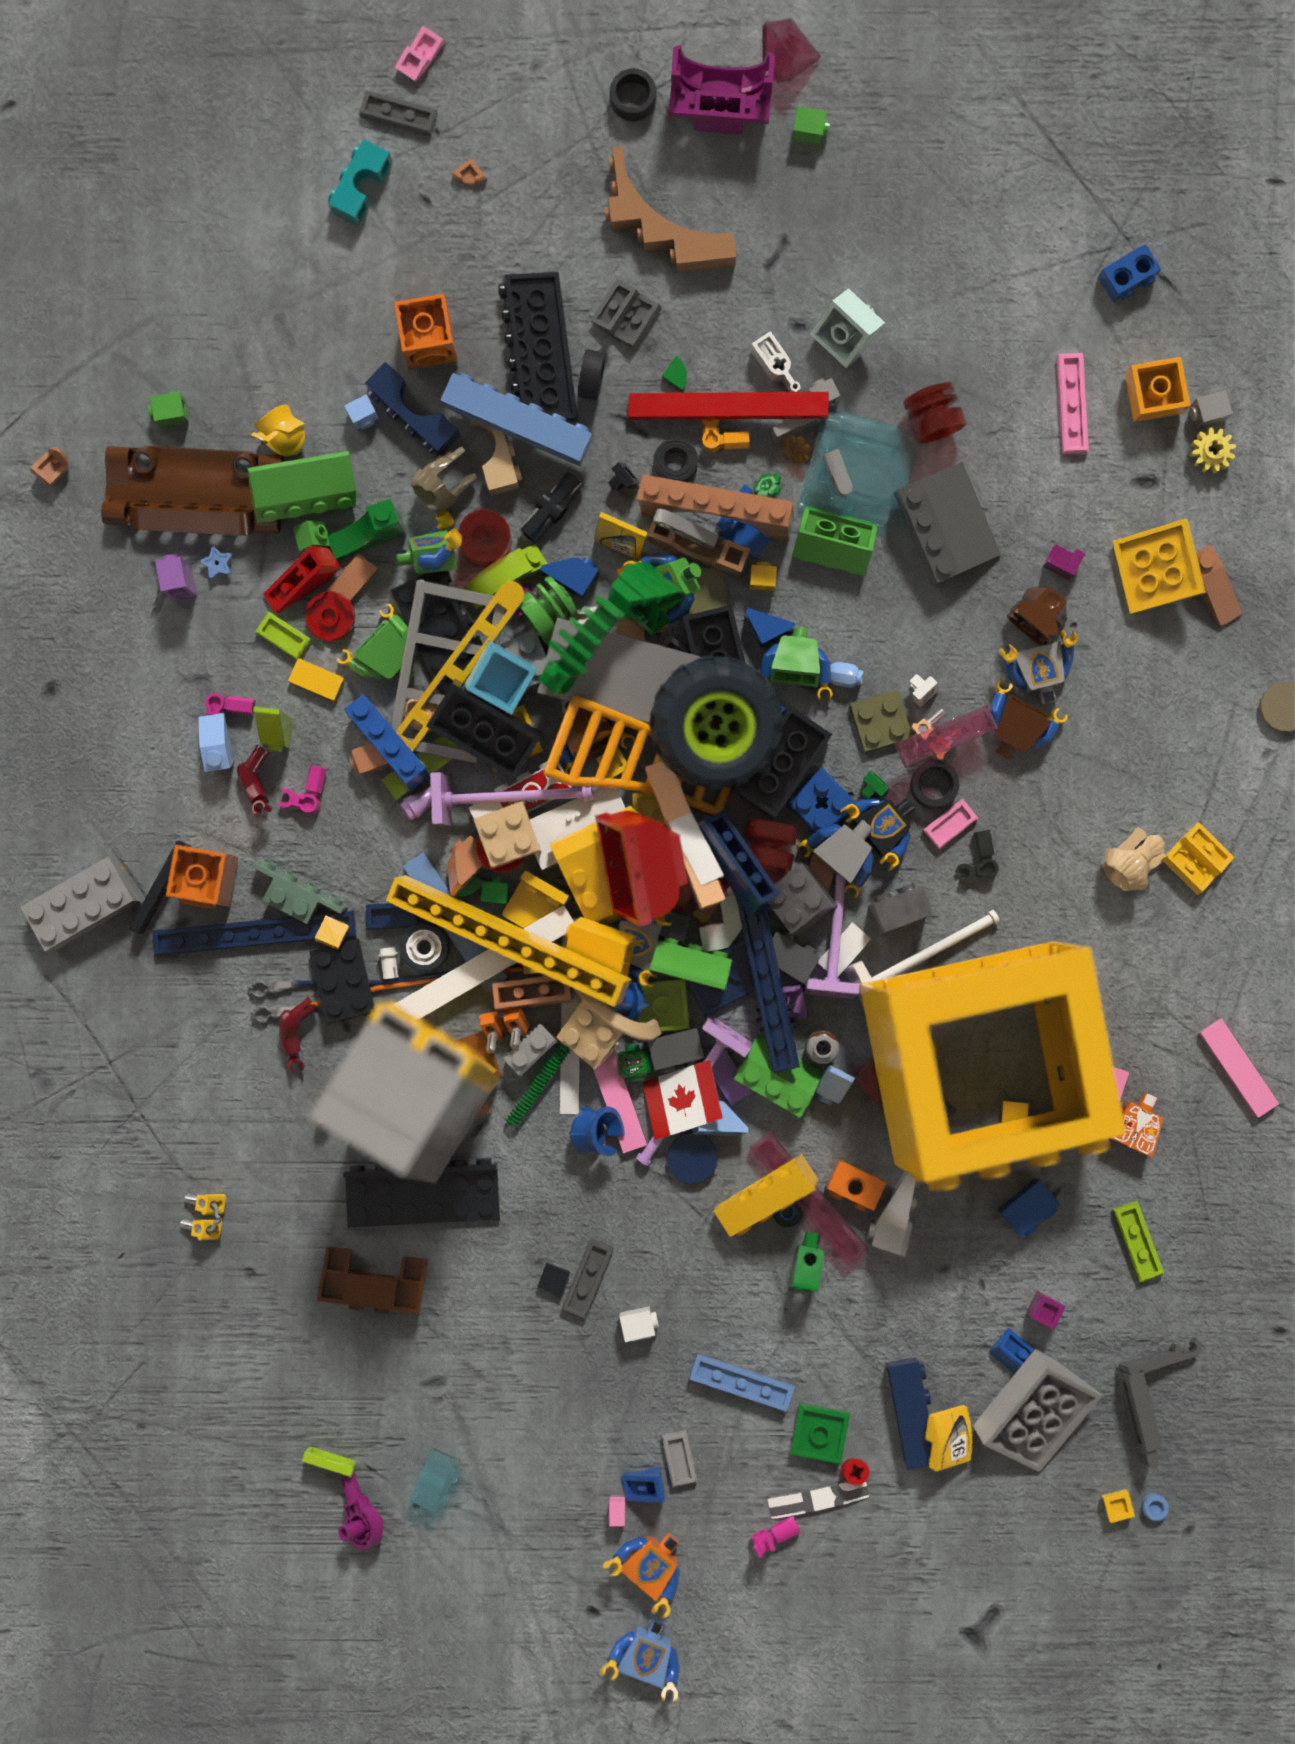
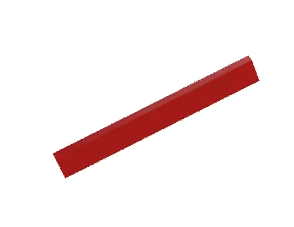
M829 392L629 393L628 403L629 420L828 419Z

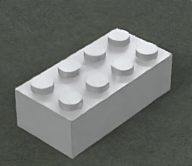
M108 856L20 908L44 951H56L136 905L141 900L118 859Z

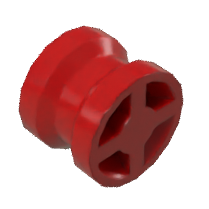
M850 1458L841 1465L840 1474L846 1483L858 1486L867 1481L869 1468L864 1461Z

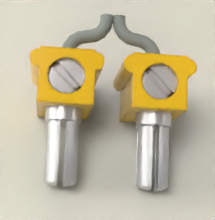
M187 1194L184 1197L187 1198L184 1199L185 1203L196 1205L195 1210L201 1211L203 1215L215 1214L217 1219L193 1221L183 1219L180 1225L181 1228L191 1230V1236L198 1237V1240H218L222 1228V1217L219 1214L224 1212L226 1195L205 1194L194 1196Z

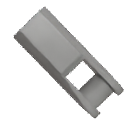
M839 449L822 455L836 495L843 497L851 493L853 485L846 472L847 470Z

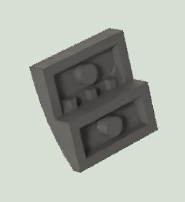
M616 279L590 321L610 336L636 350L662 308L659 303L639 294L636 288Z

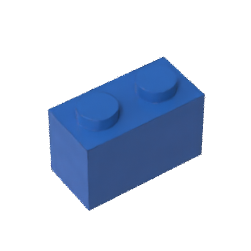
M1034 1178L997 1211L1015 1233L1021 1237L1024 1234L1028 1236L1038 1227L1036 1224L1043 1218L1046 1220L1057 1212L1056 1207L1060 1203L1041 1180Z

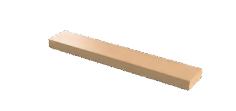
M661 761L646 766L645 771L668 829L673 831L669 822L691 813L676 774ZM683 852L686 874L700 910L724 902L725 897L718 879L701 886Z

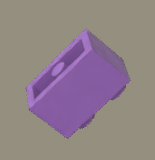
M166 555L162 557V560L155 561L160 591L171 600L197 596L192 567L185 560L177 555Z

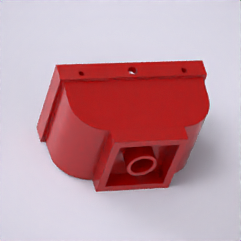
M622 811L614 814L606 812L596 815V826L613 913L641 927L652 923V919L670 912L677 903L679 886L688 883L680 834L668 830L662 823L634 811Z

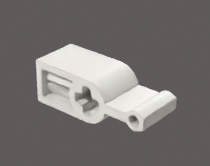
M771 331L753 342L751 353L768 377L775 382L782 381L789 392H800V384L794 381L789 374L791 361ZM775 364H776L778 367H780V366L783 365V366H784V367H783V371H781L779 368H777V369L775 370V369H774Z

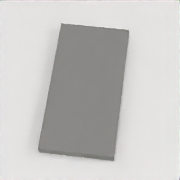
M557 617L551 640L567 648L569 643L558 634L559 630L562 628L575 636L578 629L569 620ZM609 632L602 641L603 644L597 647L593 653L595 655L594 659L587 662L588 672L585 675L581 673L574 686L567 693L555 695L541 682L537 693L570 701L573 695H578L637 720L650 723V711H652L654 697L661 684H664L672 672L681 665H686L701 657ZM550 646L544 669L549 661L560 660L561 658Z

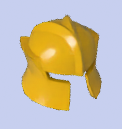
M281 405L275 407L253 425L260 433L253 432L251 436L266 443L278 455L293 456L301 452L306 434L303 426L306 423L293 416L289 405Z

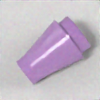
M431 787L404 798V802L399 805L410 821L415 818L418 820L431 806Z

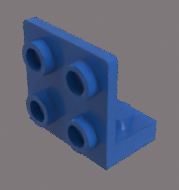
M744 484L739 492L752 494L753 490ZM721 517L715 528V532L726 540L750 548L749 555L754 559L759 557L771 537H765L761 531L750 525L725 517Z

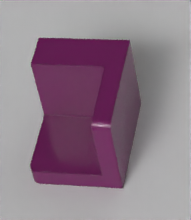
M1055 544L1043 567L1070 580L1075 575L1086 553L1079 549L1072 553Z
M1037 1290L1026 1314L1055 1330L1066 1306Z

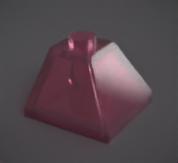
M792 18L765 22L762 26V62L765 60L768 52L775 55L773 81H776V83L792 80L820 59L819 53Z

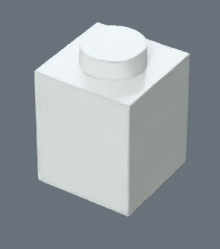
M650 1306L621 1312L619 1316L625 1342L655 1336V1328L659 1327L656 1312L651 1313Z

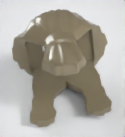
M463 447L458 448L454 452L446 450L435 461L426 465L423 470L419 469L413 477L411 486L414 489V494L418 495L424 507L433 511L448 509L456 502L458 496L466 488L475 483L477 476L473 473L462 479L449 491L437 476L438 473L466 451Z

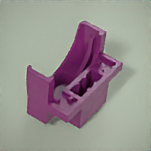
M681 45L673 47L669 117L694 119L693 131L743 135L744 123L769 125L775 55L768 52L765 60L758 65L742 68H724L692 61L683 54Z

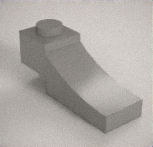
M832 378L826 381L824 379L815 381L811 384V388L808 391L829 392V407L837 404L840 399V394ZM787 419L773 427L771 435L775 443L820 423L821 419Z

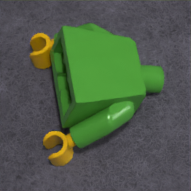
M387 604L391 610L388 615H384L379 610L384 621L353 654L343 649L342 651L348 655L345 661L337 658L340 664L349 666L351 670L361 677L381 680L386 677L390 680L396 673L400 676L408 626L396 615L391 604ZM412 667V670H411V676H410V678H411V677L414 675V673L416 672V670H415L413 667Z

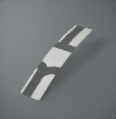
M845 1482L807 1492L768 1499L771 1518L776 1519L869 1497L866 1482L858 1486Z

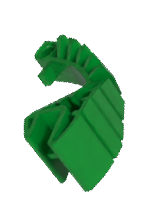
M638 562L626 566L612 584L608 598L604 600L598 595L594 599L598 605L594 612L586 606L583 607L581 611L589 617L583 625L571 617L569 622L578 629L575 636L562 628L559 630L558 634L569 643L567 648L554 640L549 641L548 645L561 658L560 660L549 661L538 680L555 695L567 693L574 686L580 674L585 675L588 672L587 662L594 659L595 655L593 653L597 647L603 644L604 638L623 618L635 621L653 636L670 621L661 611L682 601L686 593L650 563Z

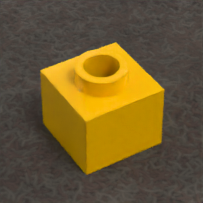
M757 562L756 565H751L749 589L774 591L777 567L771 566L770 562Z

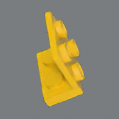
M525 870L520 878L521 882L502 912V916L522 928H526L566 905L570 896Z

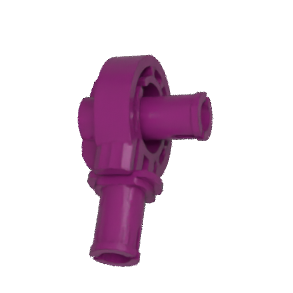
M356 1473L352 1474L351 1477L345 1476L341 1478L340 1482L347 1502L344 1505L346 1513L345 1525L340 1526L338 1529L340 1539L343 1542L350 1540L360 1550H366L378 1545L383 1536V1520L381 1515L370 1504L368 1496L362 1495Z

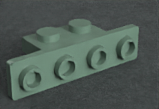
M268 859L253 862L251 867L273 878L262 900L306 924L310 923L319 903L338 913L346 911L348 906L342 903L343 899L334 894L326 895L320 891L321 888L311 882L306 884L298 880V875L288 870L283 872L277 869V865Z

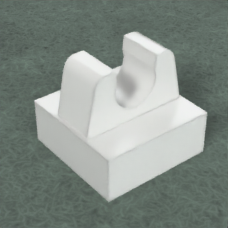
M916 674L909 681L911 683L910 687L914 690L912 693L913 700L920 708L939 691L938 682L931 676L924 681Z

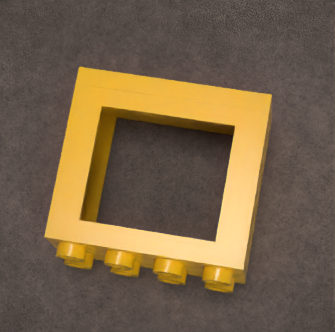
M1051 941L859 984L894 1164L912 1174L915 1181L928 1182L930 1190H946L957 1187L961 1184L959 1174L978 1170L980 1178H996L1007 1175L1011 1172L1009 1162L1028 1158L1030 1166L1051 1165L1061 1160L1059 1150L1077 1146L1079 1154L1101 1153L1110 1149L1108 1138L1126 1134L1091 947ZM1033 1001L1054 1110L949 1135L928 1025ZM1057 1066H1059L1060 1075L1064 1080L1059 1079Z

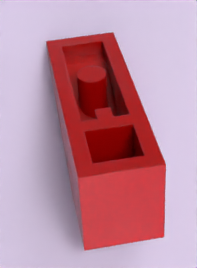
M310 546L263 595L274 613L279 614L325 584L341 566L329 548Z

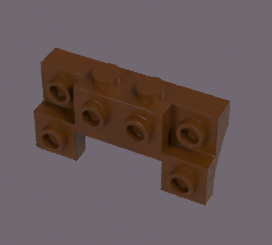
M326 1247L317 1301L349 1305V1309L364 1310V1307L374 1308V1312L388 1314L389 1310L420 1313L428 1259L402 1256L400 1274L396 1276L350 1270L353 1249Z

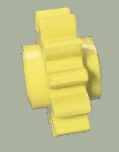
M1210 427L1206 431V435L1200 432L1197 435L1198 440H1194L1190 444L1191 447L1196 449L1189 456L1197 457L1194 466L1202 464L1203 473L1210 467L1214 474L1220 468L1225 470L1229 466L1228 461H1232L1235 458V455L1230 452L1236 448V445L1228 443L1232 435L1224 438L1222 436V428L1214 434L1213 428ZM1210 447H1212V450H1216L1217 453L1213 455V451L1209 452Z

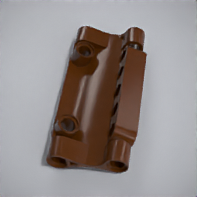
M148 445L141 448L107 446L105 451L106 498L101 509L103 524L131 525L132 529L224 535H250L253 532L280 533L281 519L273 522L257 523L250 499L248 470L242 468L240 460L249 462L250 467L285 462L284 456L254 454L251 451ZM141 454L148 456L150 459L149 465L142 462Z

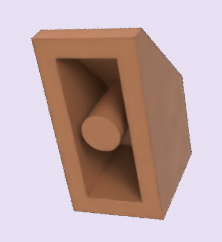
M471 835L464 842L458 840L450 849L452 855L448 859L447 865L450 894L453 897L485 868L477 854V841Z

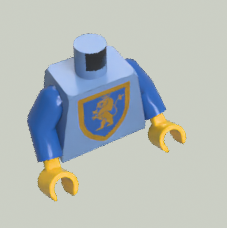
M652 1618L648 1630L637 1626L634 1632H627L614 1643L607 1659L608 1664L600 1670L601 1677L608 1668L612 1672V1677L609 1681L615 1679L618 1672H621L662 1689L665 1684L666 1688L661 1694V1700L664 1702L665 1693L670 1692L674 1696L673 1704L678 1696L677 1690L674 1687L677 1686L680 1667L677 1652L671 1646V1639L663 1636L667 1625L666 1622L658 1618Z

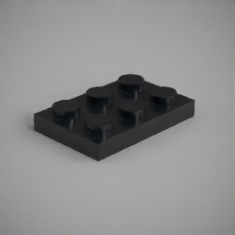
M359 939L342 942L339 950L326 946L309 951L326 1025L374 1013L376 1008Z

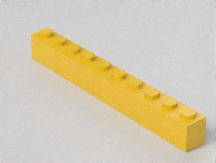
M407 875L394 878L386 899L387 902L615 1007L622 1003L631 978Z

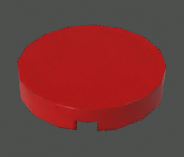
M335 591L321 592L315 595L307 604L306 624L310 632L318 639L326 641L341 640L353 629L356 619L355 609L351 601L343 594Z

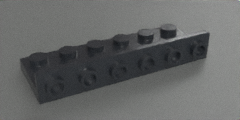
M559 272L505 274L501 284H498L499 298L503 299L504 308L501 309L502 322L507 325L504 339L506 348H510L511 357H508V370L513 372L514 381H511V393L520 398V402L529 406L530 403L540 406L546 414L552 416L553 413H556L566 418L567 421H576L578 415Z
M448 571L425 573L390 590L407 626H409L417 580L449 586V583L453 581ZM425 593L418 633L462 641L473 626V622L468 613L463 615L459 607L463 604L462 600ZM479 635L473 636L468 642L475 645H483ZM416 643L434 679L454 650ZM461 652L453 664L464 671L475 655ZM444 675L436 686L440 695H445L454 681L447 675Z
M491 1158L476 1159V1164H466V1160H452L451 1165L445 1167L436 1183L404 1176L386 1164H376L375 1169L365 1170V1165L349 1166L350 1171L343 1172L346 1184L347 1228L500 1219L498 1163H492Z

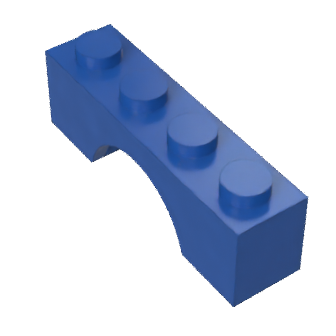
M364 694L344 709L348 719L362 736L375 747L409 792H412L430 777L426 767Z

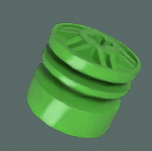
M551 576L544 579L549 591H546L540 583L537 584L536 587L540 597L536 599L530 592H526L523 601L518 607L529 625L545 644L552 639L557 617L567 620L565 616L568 615L576 621L580 620L574 601L563 586L558 584Z

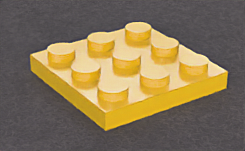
M1182 519L1113 541L1130 614L1206 593L1188 519Z

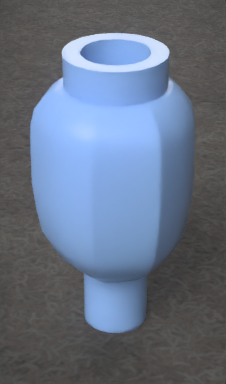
M833 663L831 664L830 683L847 688H853L856 685L861 686L864 671L859 670L853 664Z

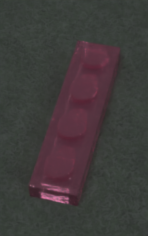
M987 705L898 742L894 746L904 768H907L993 732L998 727Z

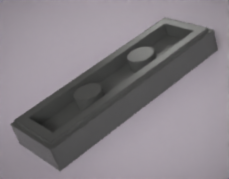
M366 90L359 115L365 119L431 137L438 112L436 109Z
M590 1237L561 1310L582 1319L586 1318L614 1249L613 1246Z

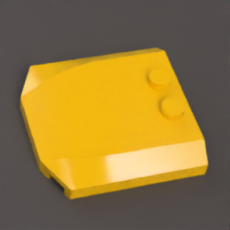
M628 806V807H626V808H624V809L618 811V812H622V811H634V812H637V811H635V809H634L633 807H631V806ZM596 822L549 843L584 918L606 926L623 919V917L612 911Z

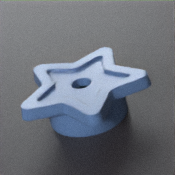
M212 547L210 555L200 561L202 565L208 568L210 579H213L218 574H231L229 569L231 553H220L216 547Z

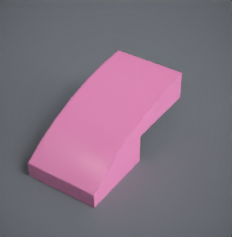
M422 26L410 47L407 45L395 68L416 82L433 62L444 45L445 40Z

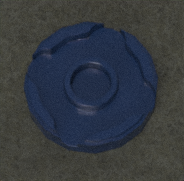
M692 1132L676 1138L669 1147L667 1156L669 1169L673 1175L682 1182L690 1184L700 1183L709 1178L716 1169L718 1160L716 1148L711 1140L704 1135H692Z

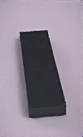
M178 840L175 845L191 847L190 844ZM175 845L129 927L131 931L137 934L145 932L167 892Z

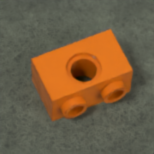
M838 1159L825 1187L830 1190V1196L841 1201L846 1197L853 1201L852 1206L866 1212L867 1208L874 1211L886 1186V1182ZM858 1180L861 1182L860 1191L854 1194L848 1191L849 1183Z

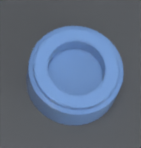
M1151 1493L1144 1497L1141 1508L1148 1519L1161 1521L1166 1518L1169 1512V1505L1161 1495Z

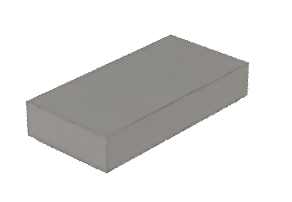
M687 1430L663 1434L662 1440L672 1487L696 1483L697 1476Z

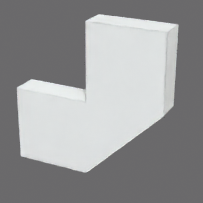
M735 894L724 896L725 901L720 903L723 922L699 926L703 952L728 948L741 931L742 924Z

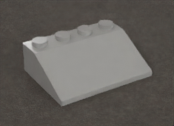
M1035 1349L974 1423L973 1427L984 1446L1040 1472L1101 1399L1102 1395L1055 1359Z

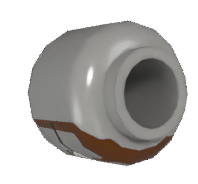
M817 1031L807 1038L805 1051L812 1061L819 1064H827L837 1057L839 1043L832 1033Z

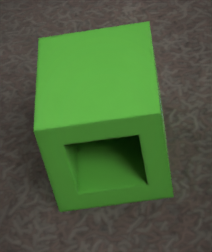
M797 106L792 140L821 145L822 136L827 137L830 121H825L827 111Z
M180 392L150 396L151 405H148L149 417L160 428L189 423L186 399Z

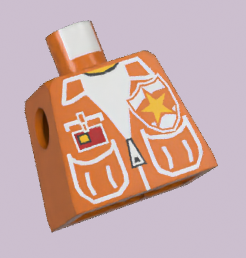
M1144 1092L1138 1105L1125 1101L1121 1106L1126 1134L1112 1137L1111 1139L1152 1158L1163 1122V1117L1152 1112L1158 1098Z

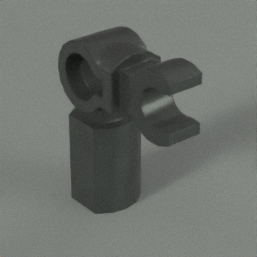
M990 830L973 833L978 858L981 857L982 861L975 862V866H970L969 864L958 865L957 869L965 868L969 872L966 878L960 879V882H969L975 876L978 879L992 878L998 873V863L992 859V855L995 852Z

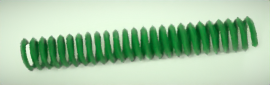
M559 1043L562 1048L557 1046L558 1050H554L558 1055L552 1053L554 1057L550 1056V1059L554 1062L548 1059L547 1061L551 1065L545 1063L550 1069L543 1066L547 1072L540 1069L543 1074L538 1073L543 1079L538 1076L536 1078L539 1081L533 1079L539 1086L531 1082V1085L535 1088L529 1086L535 1093L526 1089L531 1095L524 1092V1095L528 1098L522 1096V1098L527 1102L519 1099V1101L524 1105L517 1102L523 1109L515 1105V1108L520 1112L512 1109L513 1112H510V1114L516 1119L507 1115L513 1122L507 1118L505 1121L513 1126H519L518 1123H521L523 1116H526L525 1113H528L530 1107L533 1106L532 1103H535L537 1097L540 1096L539 1093H542L541 1090H544V1087L547 1086L548 1080H551V1077H554L553 1074H556L555 1070L561 1067L560 1064H563L565 1057H568L567 1054H570V1051H572L567 1046Z

